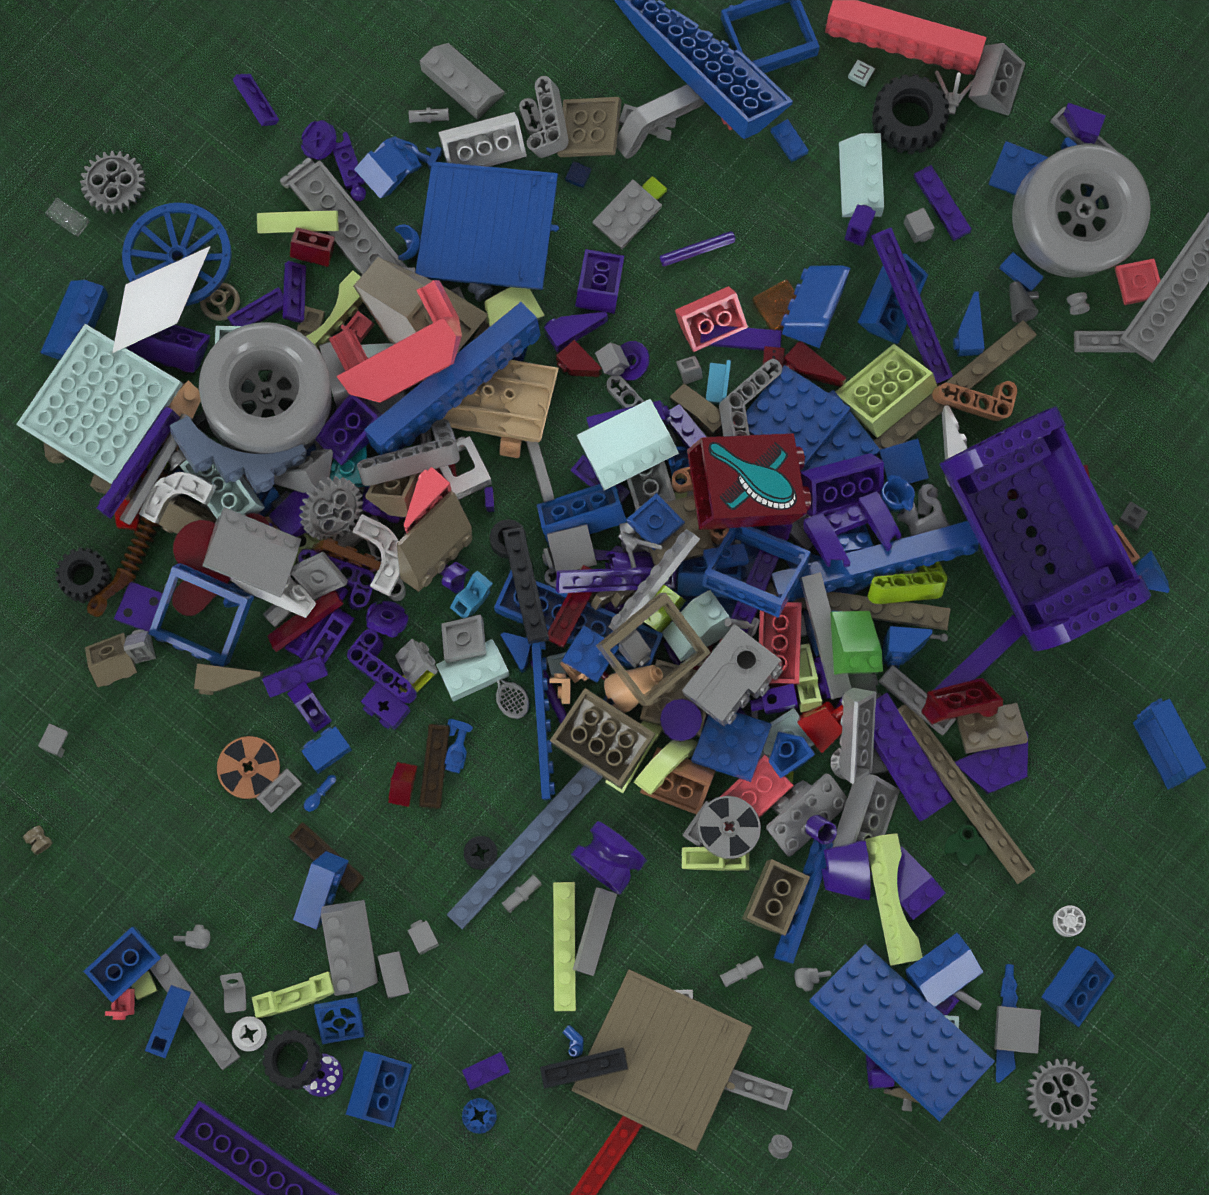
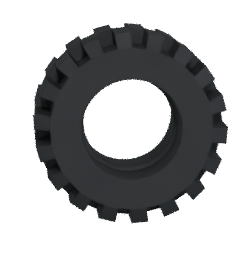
M81 547L78 548V551L72 549L70 550L71 554L67 555L65 553L62 556L64 558L63 561H58L57 564L60 567L55 570V573L58 575L56 576V581L59 583L60 589L73 601L78 600L80 603H85V600L90 602L96 594L111 583L109 579H112V574L109 572L110 567L98 552H93L90 548L84 550ZM83 566L93 567L94 575L88 583L84 585L74 584L73 577L79 568Z

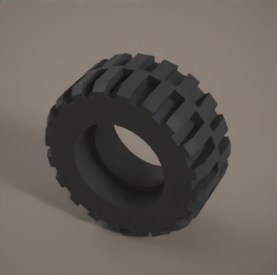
M907 74L901 75L899 80L897 77L891 79L890 84L886 83L881 91L878 92L872 111L873 130L875 133H881V142H886V147L889 149L896 148L898 153L908 151V154H914L917 150L918 153L925 152L926 147L932 148L941 139L949 118V102L945 99L946 94L942 89L938 90L939 85L935 82L930 83L927 77L921 79L918 78L919 75L915 74L912 77H908ZM901 103H915L926 111L928 121L920 126H906L895 118L892 109Z

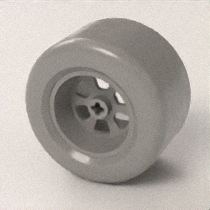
M1075 145L1062 149L1040 162L1022 180L1013 203V229L1020 247L1037 266L1058 276L1071 278L1085 277L1119 264L1134 252L1142 241L1149 224L1151 211L1150 196L1147 185L1139 170L1121 153L1100 145ZM1081 184L1093 189L1090 197L1081 195ZM1067 189L1074 196L1071 204L1060 200L1061 195ZM1099 197L1101 198L1105 209L1097 208L1095 201ZM1086 208V212L1081 213L1080 209ZM1058 212H1069L1071 220L1066 225H1061L1057 215ZM1095 217L1105 220L1104 227L1100 231H1097L1092 225ZM1076 224L1085 226V237L1073 235Z
M269 322L252 323L236 328L223 336L211 348L201 368L199 377L201 404L210 429L219 442L227 448L252 454H268L285 451L303 444L307 450L316 442L315 438L329 420L332 408V393L327 365L317 347L306 336L293 328ZM271 370L273 372L271 380L269 382H262L258 376L259 371ZM283 377H286L292 387L281 391L277 384ZM245 380H250L256 386L252 393L241 391ZM268 393H270L271 397L267 396L266 399H264L263 394L267 395ZM281 399H291L293 401V404L286 411H283L278 406ZM254 401L257 405L252 414H247L242 407L244 402ZM264 410H273L275 414L273 417L261 418Z

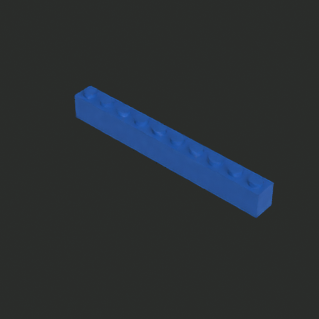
M966 521L891 541L892 548L889 551H886L884 546L880 544L846 553L851 562L848 567L843 566L842 560H830V567H827L823 560L808 563L801 577L821 572L826 593H829L837 588L851 587L859 582H870L877 576L894 575L897 572L911 571L923 565L930 566L938 561H949L957 556L971 555L978 551L979 542L969 522ZM797 567L771 573L772 584L777 597L781 598ZM800 580L788 602L804 597Z

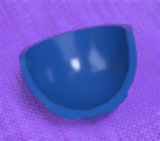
M408 225L396 226L395 231L404 238L407 245V251L398 256V260L411 259L419 252V235Z

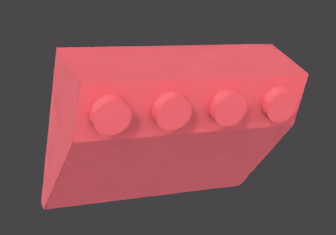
M433 467L428 471L424 470L418 477L419 480L417 481L404 522L406 534L451 491L450 482Z

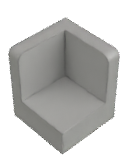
M49 724L38 747L62 758L65 751L62 745L68 732Z

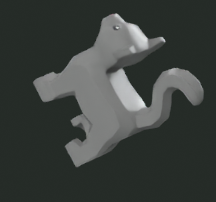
M932 484L924 485L919 493L920 499L925 504L934 507V511L931 514L918 519L917 508L913 502L911 511L904 509L897 515L899 521L908 525L911 536L950 526L942 511V505L939 500L928 496V492L934 487Z

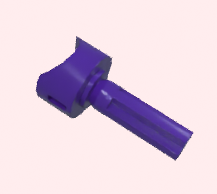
M454 562L450 566L446 564L444 570L439 573L443 576L442 585L456 594L464 589L465 575L470 570L458 562Z

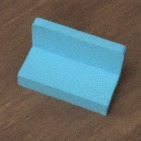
M727 360L726 365L710 363L706 400L712 404L719 405L727 396L731 360Z

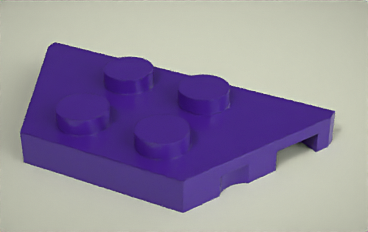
M1028 741L1023 744L979 751L955 763L970 780L977 783L982 790L989 794L1027 777Z

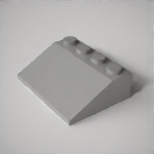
M224 507L215 523L203 566L281 598L296 559L301 539Z

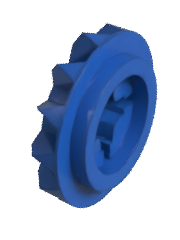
M473 1099L463 1109V1123L473 1133H485L496 1122L495 1107L486 1099ZM475 1107L479 1112L488 1111L483 1116L485 1124H482L479 1120L471 1121L476 1115Z

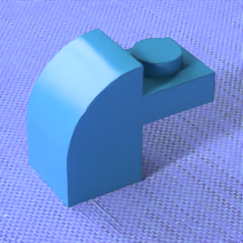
M476 571L470 578L467 586L456 595L450 608L462 618L470 617L485 602L491 593L489 590L493 583Z

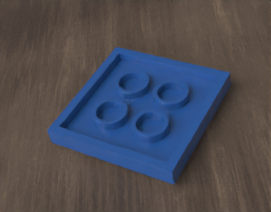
M736 712V719L730 725L727 723L724 727L708 715L691 759L692 763L751 782L772 724Z

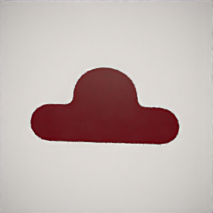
M250 513L245 515L269 526V522L260 514ZM197 520L185 525L174 540L173 553L176 561L228 583L231 577L203 566L215 523L207 520ZM183 580L175 589L172 602L174 608L179 613L192 616L202 611L217 594Z

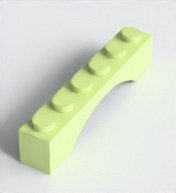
M354 271L339 284V295L331 315L316 331L306 336L317 349L320 348L319 345L328 343V338L335 331H340L342 329L340 328L341 325H344L349 317H353L358 311V307L364 303L353 287L360 279V276Z
M898 834L880 835L865 839L890 966L918 961L922 958L919 938L912 931L904 916L898 895L897 872L902 855Z

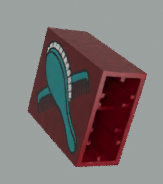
M794 433L701 437L687 449L699 530L791 525L807 514V511L810 509L811 493L807 486H802L800 473L804 468L805 456L803 449L800 446H796Z

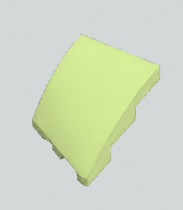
M510 287L485 301V310L488 314L486 318L490 326L520 302L537 317V320H540L545 315L531 290L526 288Z

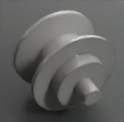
M775 1135L768 1146L769 1152L776 1158L784 1159L792 1149V1142L784 1135Z

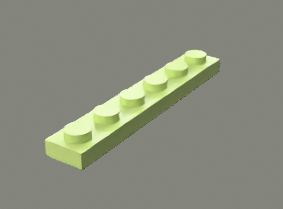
M575 882L553 883L554 1011H576L575 970H573L575 963Z

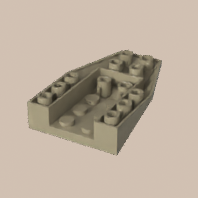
M378 257L353 286L387 339L393 344L433 323L416 291L433 280ZM443 286L459 317L462 333L458 347L459 351L488 314Z

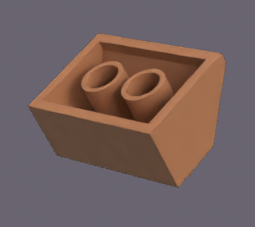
M657 747L653 758L662 750L661 748ZM685 758L651 795L642 788L640 793L697 815L704 803L716 770L692 763L691 760Z

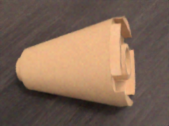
M655 665L626 670L643 694L647 693L663 679L661 669ZM612 673L605 679V693L607 698H612L615 703L612 705L613 707L626 713L639 704L617 673Z

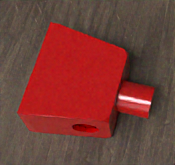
M826 702L803 713L797 721L798 725L821 753L842 733L841 717L843 715V705L835 709L830 702Z

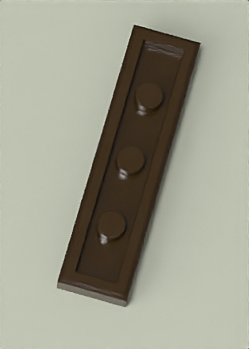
M429 724L420 807L441 809L446 766L444 762L448 749L450 726Z
M303 822L288 837L313 861L325 851L341 857ZM348 863L340 885L351 894L365 878Z

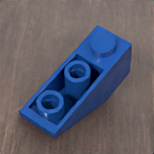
M173 985L170 986L145 1051L166 1058L190 997V991Z

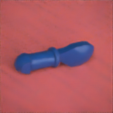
M329 775L323 784L317 788V792L306 799L304 802V809L306 811H313L319 806L321 796H325L328 789L335 784V775Z

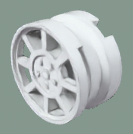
M1065 906L1059 909L1053 917L1054 929L1064 937H1072L1079 934L1084 929L1086 923L1084 913L1075 906Z

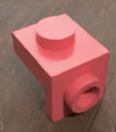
M357 311L346 326L342 324L340 328L343 330L353 329L361 343L375 324Z
M128 988L111 1004V1010L105 1011V1016H113V1020H125L126 1016L134 1015L135 988Z

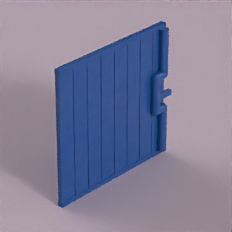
M432 162L416 273L433 280L543 290L550 231L556 232L559 230L557 225H551L558 173Z

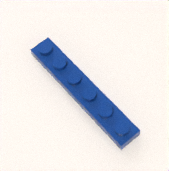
M814 839L803 869V874L810 876L788 931L785 936L781 935L774 958L779 961L793 964L823 877L821 869L826 868L824 849L832 848L834 844L832 842L822 844Z

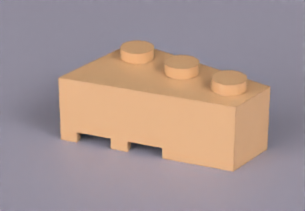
M188 380L182 385L168 407L179 417L181 414H186L193 419L201 401L199 390Z

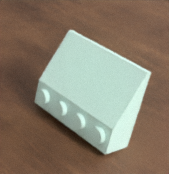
M651 399L577 435L603 490L679 454Z

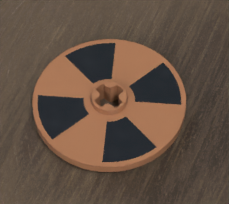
M241 737L230 742L221 752L217 762V774L222 786L230 794L242 799L256 798L280 773V761L276 751L268 742L258 737ZM252 763L253 771L248 770L245 773L244 765Z

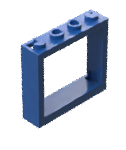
M745 0L741 4L729 5V8L721 10V21L732 49L742 52L730 21L790 2L806 44L752 62L763 73H767L817 56L820 46L800 0Z
M753 527L730 528L704 572L702 586L779 618L809 563L811 551ZM735 540H739L798 565L781 598L717 572L719 569L716 564L721 554H723L724 548L733 545Z
M178 563L171 569L149 634L155 636L154 639L157 641L173 644L175 649L189 651L192 656L199 659H207L214 666H225L231 661L254 595ZM178 578L239 604L221 654L161 628Z
M1162 698L1158 699L1137 715L1138 719L1133 722V725L1168 790L1189 780L1206 768L1170 699L1165 701Z

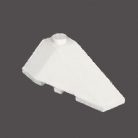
M949 405L944 406L942 411L945 460L967 449V438L964 434H959V424ZM945 476L947 485L950 487V484Z
M291 573L281 598L236 579H230L247 593L305 618L316 605L305 589L292 580L290 577Z

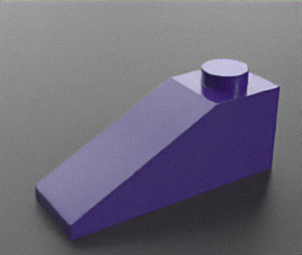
M606 312L562 316L558 319L554 318L546 323L544 334L558 353L573 340L581 339L608 322V315Z
M337 608L301 662L321 655L325 664L355 618Z

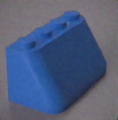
M844 265L809 266L808 269L804 268L800 278L803 282L802 284H797L794 292L796 298L795 300L791 298L787 308L790 311L789 315L785 314L782 319L781 325L784 326L782 334L820 348L845 288L851 268Z

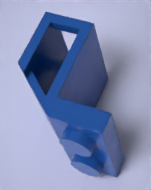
M395 136L386 139L375 152L371 150L354 170L381 199L389 196L408 174L418 171L422 165L418 161L417 156L405 147V143Z

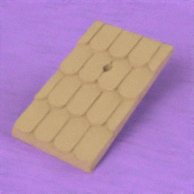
M510 360L504 369H499L488 382H483L472 395H467L459 406L450 409L443 419L449 421L451 428L476 431L504 438L510 437L529 442H540L559 368Z

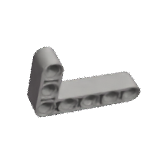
M687 84L636 108L630 113L617 136V149L626 159L632 157L637 153L650 130L700 107L705 101Z
M441 419L431 425L435 441L361 460L357 466L362 484L371 486L421 473L424 470L428 471L431 467L436 469L457 463L460 460V456L449 421Z

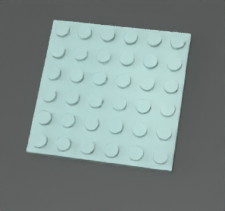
M85 324L16 425L112 484L122 472L123 466L133 456L136 447L146 437L147 431L153 427L159 414L164 411L166 406L170 405L183 383L126 348L112 353L115 341Z

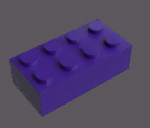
M871 453L800 472L802 486H807L811 493V506L807 511V514L811 517L819 513L827 515L856 505L859 502V498L874 492H878L881 497V490L884 486V462Z

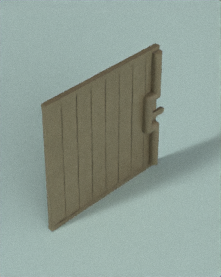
M628 970L589 1055L624 1048L629 1070L575 1082L571 1091L696 1151L725 1087L730 1090L735 1088V1085L728 1080L753 1027L634 971Z

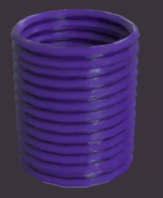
M814 815L806 822L805 830L807 834L822 844L833 842L837 836L836 826L820 815ZM824 825L823 831L818 834L819 829Z

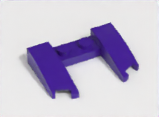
M878 492L861 497L858 504L824 516L823 513H819L804 519L803 530L827 567H830V560H842L844 567L850 566L851 562L836 536L843 532L868 523L886 551L892 548V544L889 541L894 536L897 539L901 538V533Z

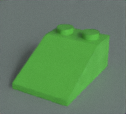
M870 611L830 612L834 675L883 672L882 650Z

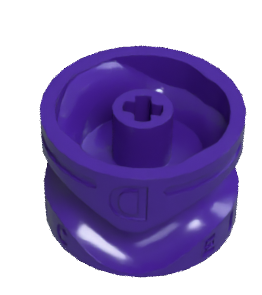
M597 821L590 830L593 835L591 844L584 847L578 845L571 853V857L603 885L620 895L629 884L630 870L635 869L639 871L647 860L618 833Z

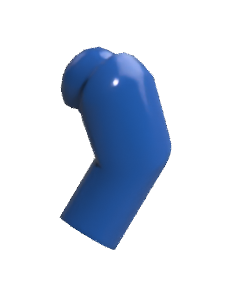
M569 1025L562 1033L570 1039L569 1055L575 1058L583 1052L584 1039Z

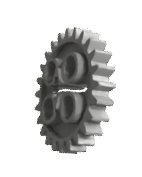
M111 151L110 156L103 152V158L96 155L97 161L89 160L91 167L84 166L87 173H81L82 178L85 179L80 181L83 186L81 190L85 194L86 201H89L91 206L96 205L98 211L103 207L106 214L109 209L115 214L118 208L123 213V207L125 206L130 210V203L132 202L136 205L135 198H142L139 191H145L143 184H146V181L142 178L145 174L141 171V165L137 164L135 158L131 159L128 153L123 157L121 151H119L117 156H115L113 151ZM117 167L115 171H109L110 168ZM131 179L130 183L123 184L125 180ZM97 181H103L102 184L95 185ZM112 193H117L115 197L109 198Z
M335 476L333 481L328 477L325 484L320 480L318 488L313 485L314 491L312 493L307 491L309 498L302 499L305 505L300 506V509L303 511V513L299 514V517L303 519L300 523L304 526L303 529L313 538L316 537L319 541L322 538L326 540L330 537L336 540L337 534L343 537L344 530L350 532L349 526H356L353 521L354 519H359L360 517L357 513L363 511L359 507L363 504V501L360 499L362 494L358 492L359 489L350 480L347 481L344 477L339 479Z
M1054 1059V1066L1050 1061H1047L1046 1068L1042 1065L1038 1066L1040 1073L1032 1072L1036 1079L1028 1080L1033 1085L1030 1088H1026V1091L1031 1092V1096L1026 1097V1100H1032L1033 1102L1028 1107L1036 1109L1033 1116L1041 1115L1040 1123L1048 1121V1128L1054 1123L1056 1130H1060L1062 1124L1065 1130H1069V1124L1073 1128H1077L1076 1121L1084 1124L1083 1116L1091 1117L1088 1109H1095L1091 1105V1101H1097V1098L1092 1097L1091 1093L1097 1092V1089L1090 1088L1094 1081L1087 1080L1090 1073L1082 1074L1083 1066L1075 1068V1061L1069 1066L1067 1059H1063L1061 1065L1058 1059ZM1065 1074L1069 1075L1072 1079L1070 1086H1065L1062 1082V1077ZM1053 1076L1057 1078L1058 1087L1053 1080ZM1045 1082L1050 1083L1052 1086L1050 1094L1044 1093L1042 1089ZM1060 1091H1065L1066 1093L1063 1098L1057 1097ZM1073 1095H1077L1080 1098V1105L1078 1107L1073 1106L1071 1103ZM1053 1103L1060 1105L1061 1111L1058 1115L1051 1111ZM1065 1103L1069 1107L1070 1113H1067Z

